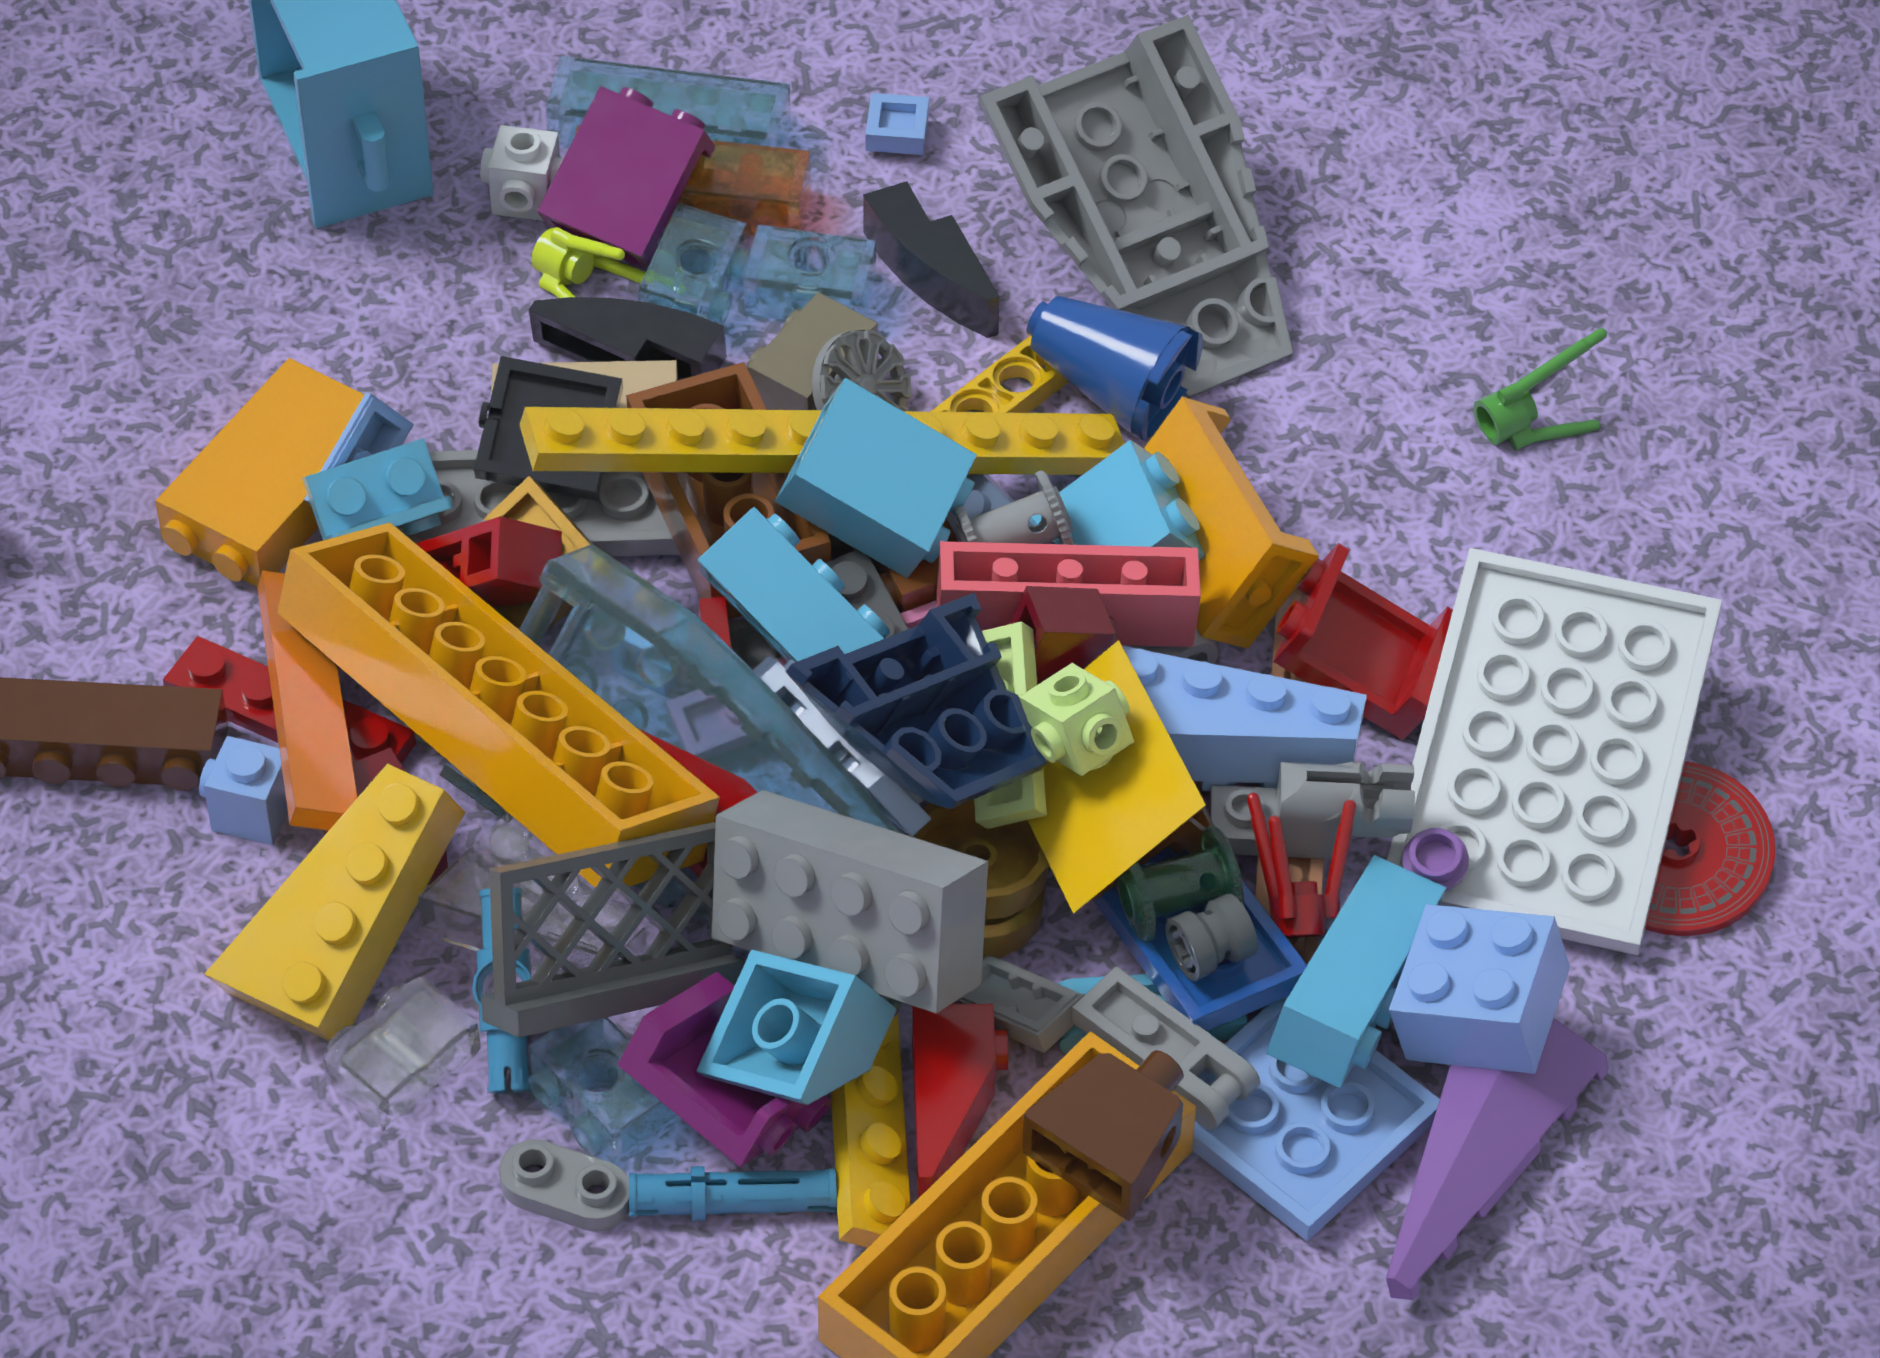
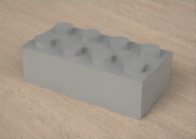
M761 790L716 815L712 938L749 951L752 949L856 975L880 995L938 1013L981 985L988 861Z

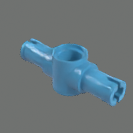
M513 887V911L522 919L521 897L523 896V890ZM490 888L482 889L479 891V898L481 899L483 949L476 952L477 973L474 976L472 990L475 1001L479 1005L480 1033L487 1034L489 1080L487 1093H507L506 1073L508 1070H511V1090L514 1093L531 1091V1083H529L527 1036L519 1038L482 1021V995L487 994L488 986L493 980ZM525 948L515 962L516 976L522 981L532 978L529 948Z

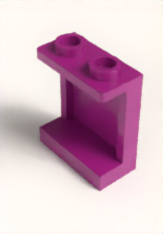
M600 86L537 213L549 228L558 227L572 235L620 248L625 252L623 261L654 273L665 254L657 242L700 155L711 158L716 147L704 130L706 124L697 117L679 109H674L672 114L668 115L652 108L654 102L651 99L627 87H622L620 93H616Z
M715 972L644 1015L617 1066L735 1164L742 1167L763 1152H766L769 1156L777 1153L797 1129L801 1128L805 1132L810 1131L824 1117L832 1101L825 1095L805 1105L705 1078L696 1072L734 989L732 983L718 972Z

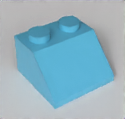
M751 949L696 1072L705 1078L808 1105L871 1069L897 1009L856 975Z

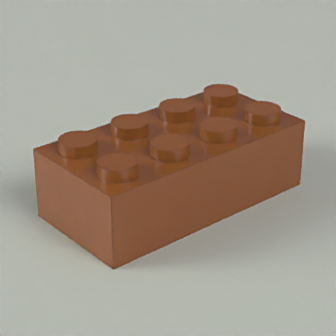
M744 362L626 395L627 408L767 410ZM642 472L700 599L723 596L700 573L697 559L753 507L766 519L775 513L784 520L800 539V543L795 546L796 550L811 565L818 559L825 563L831 560V540L827 532L774 502L789 473ZM726 600L728 620L742 617Z

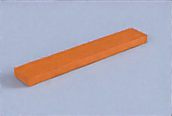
M262 570L257 590L289 824L297 827L329 831L357 799L337 664L277 614L285 573Z

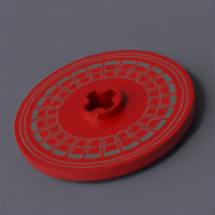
M1685 761L1666 840L1674 839L1679 847L1688 845L1687 855L1679 857L1674 849L1665 850L1664 847L1645 930L1675 936H1692L1715 932L1728 927L1745 916L1758 903L1768 887L1772 876L1776 848L1769 818L1762 805L1745 786L1715 768Z

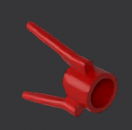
M1250 793L1247 796V803L1268 893L1270 917L1286 938L1325 936L1327 933L1326 919H1334L1340 912L1339 894L1353 830L1356 803L1352 800L1344 802L1325 893L1323 895L1318 894L1316 881L1291 882L1281 819L1278 816H1271L1267 827L1260 797L1257 793Z

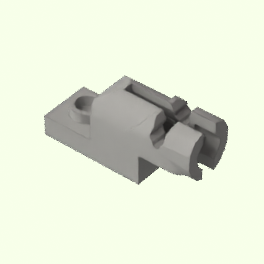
M1281 762L1277 788L1211 785L1209 816L1228 850L1227 854L1259 856L1247 803V796L1252 792L1257 793L1260 797L1267 827L1271 816H1278L1281 819L1288 857L1332 859L1343 805L1347 800H1352L1356 803L1351 836L1388 838L1398 834L1411 833L1415 806V791L1411 790V784L1414 779V765L1379 763L1372 771H1366L1362 766V762H1348L1336 765Z

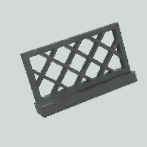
M716 822L490 868L494 992L482 995V1021L520 1038L662 1005L715 972L721 974L735 986L746 959L733 955L731 944L712 938ZM707 843L708 864L694 883L679 870V867L695 845ZM669 851L666 857L662 854V852ZM648 856L658 865V868L639 895H637L622 880L638 857ZM612 863L609 869L605 866V864ZM591 868L602 879L583 906L580 907L565 894V891L581 869ZM555 875L552 881L547 878L548 876ZM673 879L688 893L669 920L666 921L651 907L669 881ZM533 880L544 892L524 920H522L513 911V884ZM616 890L631 906L610 934L594 919ZM559 903L574 918L553 947L537 931L555 905ZM702 905L709 912L710 939L690 943L680 933L699 906ZM646 917L660 932L645 954L635 956L624 945L643 918ZM588 929L604 944L588 967L578 969L567 960V957ZM531 942L546 955V958L530 980L516 983L515 962L528 943ZM673 943H675L678 946L670 948L673 945ZM617 955L621 958L620 960L614 961ZM560 968L564 971L561 973H557Z

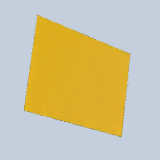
M1119 640L1084 668V670L1104 682L1107 680L1112 681L1122 691L1129 704L1130 713L1126 715V719L1135 742L1113 755L1112 759L1103 767L1091 770L1083 776H1080L1058 761L1051 763L1046 760L1047 763L1043 768L1047 816L1028 820L1073 914L1206 806Z

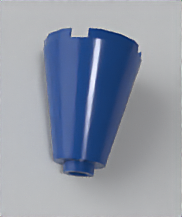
M1063 296L1054 297L1049 304L1044 301L1039 303L1033 311L1026 329V333L1032 336L1030 344L1032 351L1104 412L1112 414L1116 422L1131 435L1143 441H1147V436L1152 438L1180 398L1185 396L1188 389L1180 386L1184 377L1185 366L1196 371L1203 348L1202 334L1191 327Z

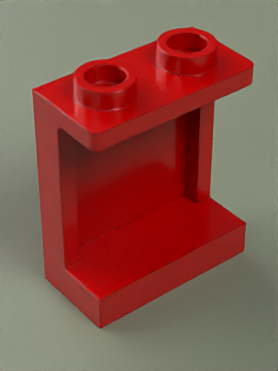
M1338 543L1323 560L1318 558L1295 587L1302 592V596L1299 602L1295 600L1289 606L1278 624L1276 633L1282 636L1283 640L1273 662L1307 683L1367 695L1363 717L1399 739L1404 740L1425 718L1453 609L1447 606L1428 625L1343 573L1341 570L1350 549Z

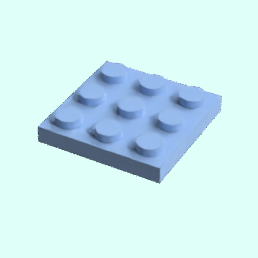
M1287 996L1269 1004L1224 1044L1253 1066L1260 1077V1085L1245 1100H1234L1229 1105L1230 1113L1228 1117L1215 1129H1205L1195 1121L1193 1152L1308 1242L1432 1127L1440 1099L1377 1050L1374 1051L1365 1069L1354 1064L1341 1088L1319 1078L1312 1077L1300 1069L1267 1055L1269 1043L1282 1007L1288 998ZM1206 1069L1197 1076L1209 1086L1217 1080V1077Z

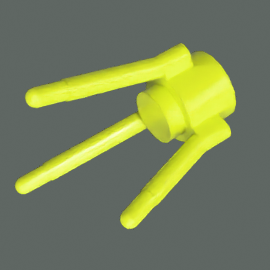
M558 227L546 230L539 237L532 252V266L536 271L543 274L539 281V287L554 294L557 298L575 297L565 285L583 283L590 276L593 267L675 296H683L685 294L684 287L616 261L624 259L625 252L622 249L572 235Z

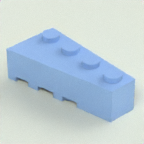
M1122 646L1193 781H1201L1202 791H1211V785L1232 786L1238 782L1258 783L1260 788H1277L1281 762L1336 765L1355 761L1367 697L1365 694Z

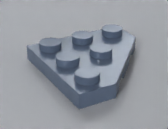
M768 656L750 674L883 817L913 837L932 819L919 805L924 799L889 778L850 746L826 721L786 673L789 666L795 663L793 659L782 666L777 660Z

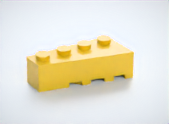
M386 764L205 972V975L226 993L340 1047L346 1040L460 824L465 811L444 789Z

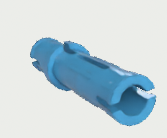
M691 1166L690 1173H629V1217L691 1215L692 1221H706L707 1214L722 1213L750 1214L806 1211L836 1213L837 1188L835 1168L810 1171L779 1170L722 1173L705 1172V1166Z

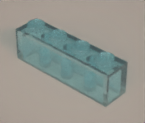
M560 56L546 104L548 131L558 132L560 146L570 147L600 86L616 93H620L622 87H627L651 99L654 102L652 107L668 115H671L674 109H679L697 117L706 124L704 130L716 148L711 158L700 155L697 163L779 172L791 124L790 84Z

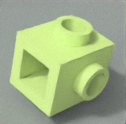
M1073 663L1019 696L1027 720L1032 726V739L1042 756L1051 763L1058 761L1080 776L1091 770L1103 767L1112 759L1113 755L1135 742L1126 719V715L1130 713L1129 704L1119 687L1110 680L1102 681Z

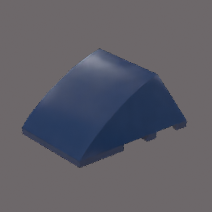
M975 592L930 609L918 626L847 654H844L840 647L836 646L792 663L786 670L788 676L795 682L814 707L850 746L893 781L932 804L953 809L1041 771L1047 763L1034 744L1031 736L1032 726L1027 720L1019 696L1006 689L996 664L1002 657L996 643L986 642L976 616L981 611V607Z

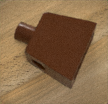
M1158 1050L1152 1051L1137 1069H1134L1111 1053L1098 1054L1030 1107L1024 1114L1023 1154L1119 1216L1130 1221L1137 1213L1180 1138L1183 1102L1172 1091L1184 1078L1182 1068L1171 1056Z

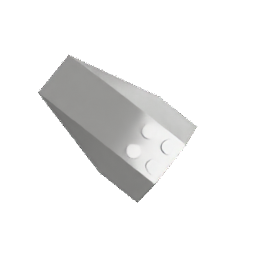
M1189 14L1137 34L1124 52L1040 85L1037 84L1032 75L983 94L978 98V102L1029 207L1109 306L1113 309L1188 326L1202 334L1203 348L1196 371L1185 366L1184 377L1180 385L1188 389L1184 397H1193L1293 354L1277 279L1271 276L1266 251L1269 248L1265 226H1260L1253 197L1256 187L1252 169L1247 168L1242 148V142L1245 138L1241 121Z

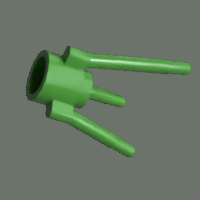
M1604 328L1597 329L1519 381L1475 401L1473 406L1474 416L1480 430L1492 444L1497 445L1508 439L1511 447L1517 451L1534 442L1598 431L1601 426L1598 420L1571 422L1531 429V422L1537 419L1538 411L1535 401L1528 390L1607 337V331Z

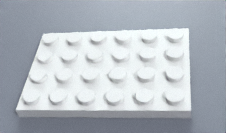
M1469 548L1412 763L1414 765V779L1411 784V790L1415 791L1412 830L1410 834H1398L1393 837L1387 861L1403 867L1402 857L1404 848L1414 835L1429 828L1448 830L1458 836L1465 844L1469 855V866L1462 882L1444 893L1440 906L1555 916L1561 939L1639 955L1718 625L1722 600Z

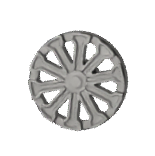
M852 330L835 335L822 347L813 368L812 392L817 410L823 409L844 378H847L896 408L908 411L907 400L911 398L910 374H905L903 365L906 363L902 354L894 344H889L885 340L886 337L874 330ZM860 341H861L862 344H863L862 352H861V349H860V346H859V342H860ZM840 347L844 351L846 360L841 356ZM878 353H879L882 358L877 362ZM829 368L837 373L835 379L828 375ZM890 372L892 380H883V378ZM885 393H893V401Z

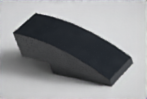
M907 181L863 194V233L880 259L899 280L928 305L956 323L986 338L999 335L1000 296L953 215L930 221Z
M596 297L536 300L529 308L533 341L578 362L676 360L678 381L717 370L727 357L724 325L682 310L648 302Z

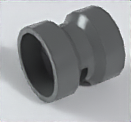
M1231 893L1209 901L1205 912L1195 914L1191 911H1186L1168 919L1166 922V937L1172 955L1181 971L1192 981H1197L1213 974L1218 964L1223 962L1224 959L1232 963H1238L1254 956L1258 950V940L1252 920L1243 904Z

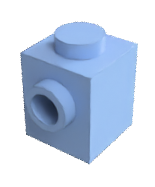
M230 736L226 737L216 760L209 759L206 762L199 784L200 795L206 797L211 831L269 845L274 844L288 812L279 748Z

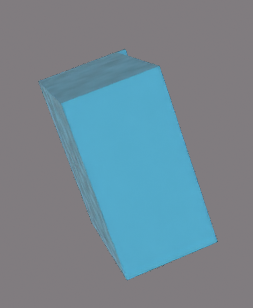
M249 0L259 78L307 180L311 215L315 228H321L434 195L419 46L397 1Z

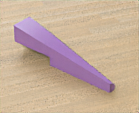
M1553 1018L1535 1074L1450 1065L1387 1272L1386 1281L1391 1298L1413 1300L1419 1294V1280L1439 1257L1448 1260L1458 1248V1234L1474 1216L1481 1219L1486 1216L1540 1153V1139L1558 1118L1568 1120L1576 1111L1577 1096L1592 1079L1601 1081L1606 1076L1609 1065L1607 1056Z

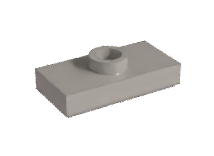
M988 955L982 962L981 985L952 1004L993 1003L994 1030H1007L1009 1038L1045 1053L1074 1026L1071 1022L1072 1007L1083 997V994L995 956Z

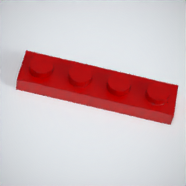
M197 635L163 678V685L222 689L227 720L278 743L268 666ZM342 699L352 763L391 747L400 764H402L416 745L415 732L408 727Z

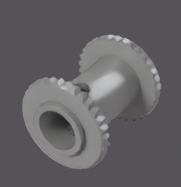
M1041 470L1035 472L1040 492L971 519L968 518L964 506H955L954 508L958 523L955 525V529L960 542L1044 544L1059 538L1061 544L1074 545L1071 535L1074 531L1056 485L1052 487L1047 474ZM1041 515L1039 524L1036 526L1028 525L1029 519L1032 516Z

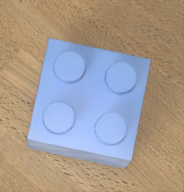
M1426 904L1389 1008L1406 1060L1535 1074L1570 969L1555 916Z

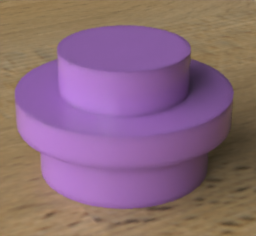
M1429 828L1414 835L1408 841L1403 851L1402 864L1403 868L1447 887L1446 891H1449L1459 885L1465 878L1469 866V855L1465 844L1458 836L1442 828Z

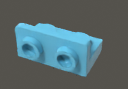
M424 438L302 478L323 540L389 522L395 527L402 525L405 535L409 536L442 525L438 512L453 508L450 495L443 496Z

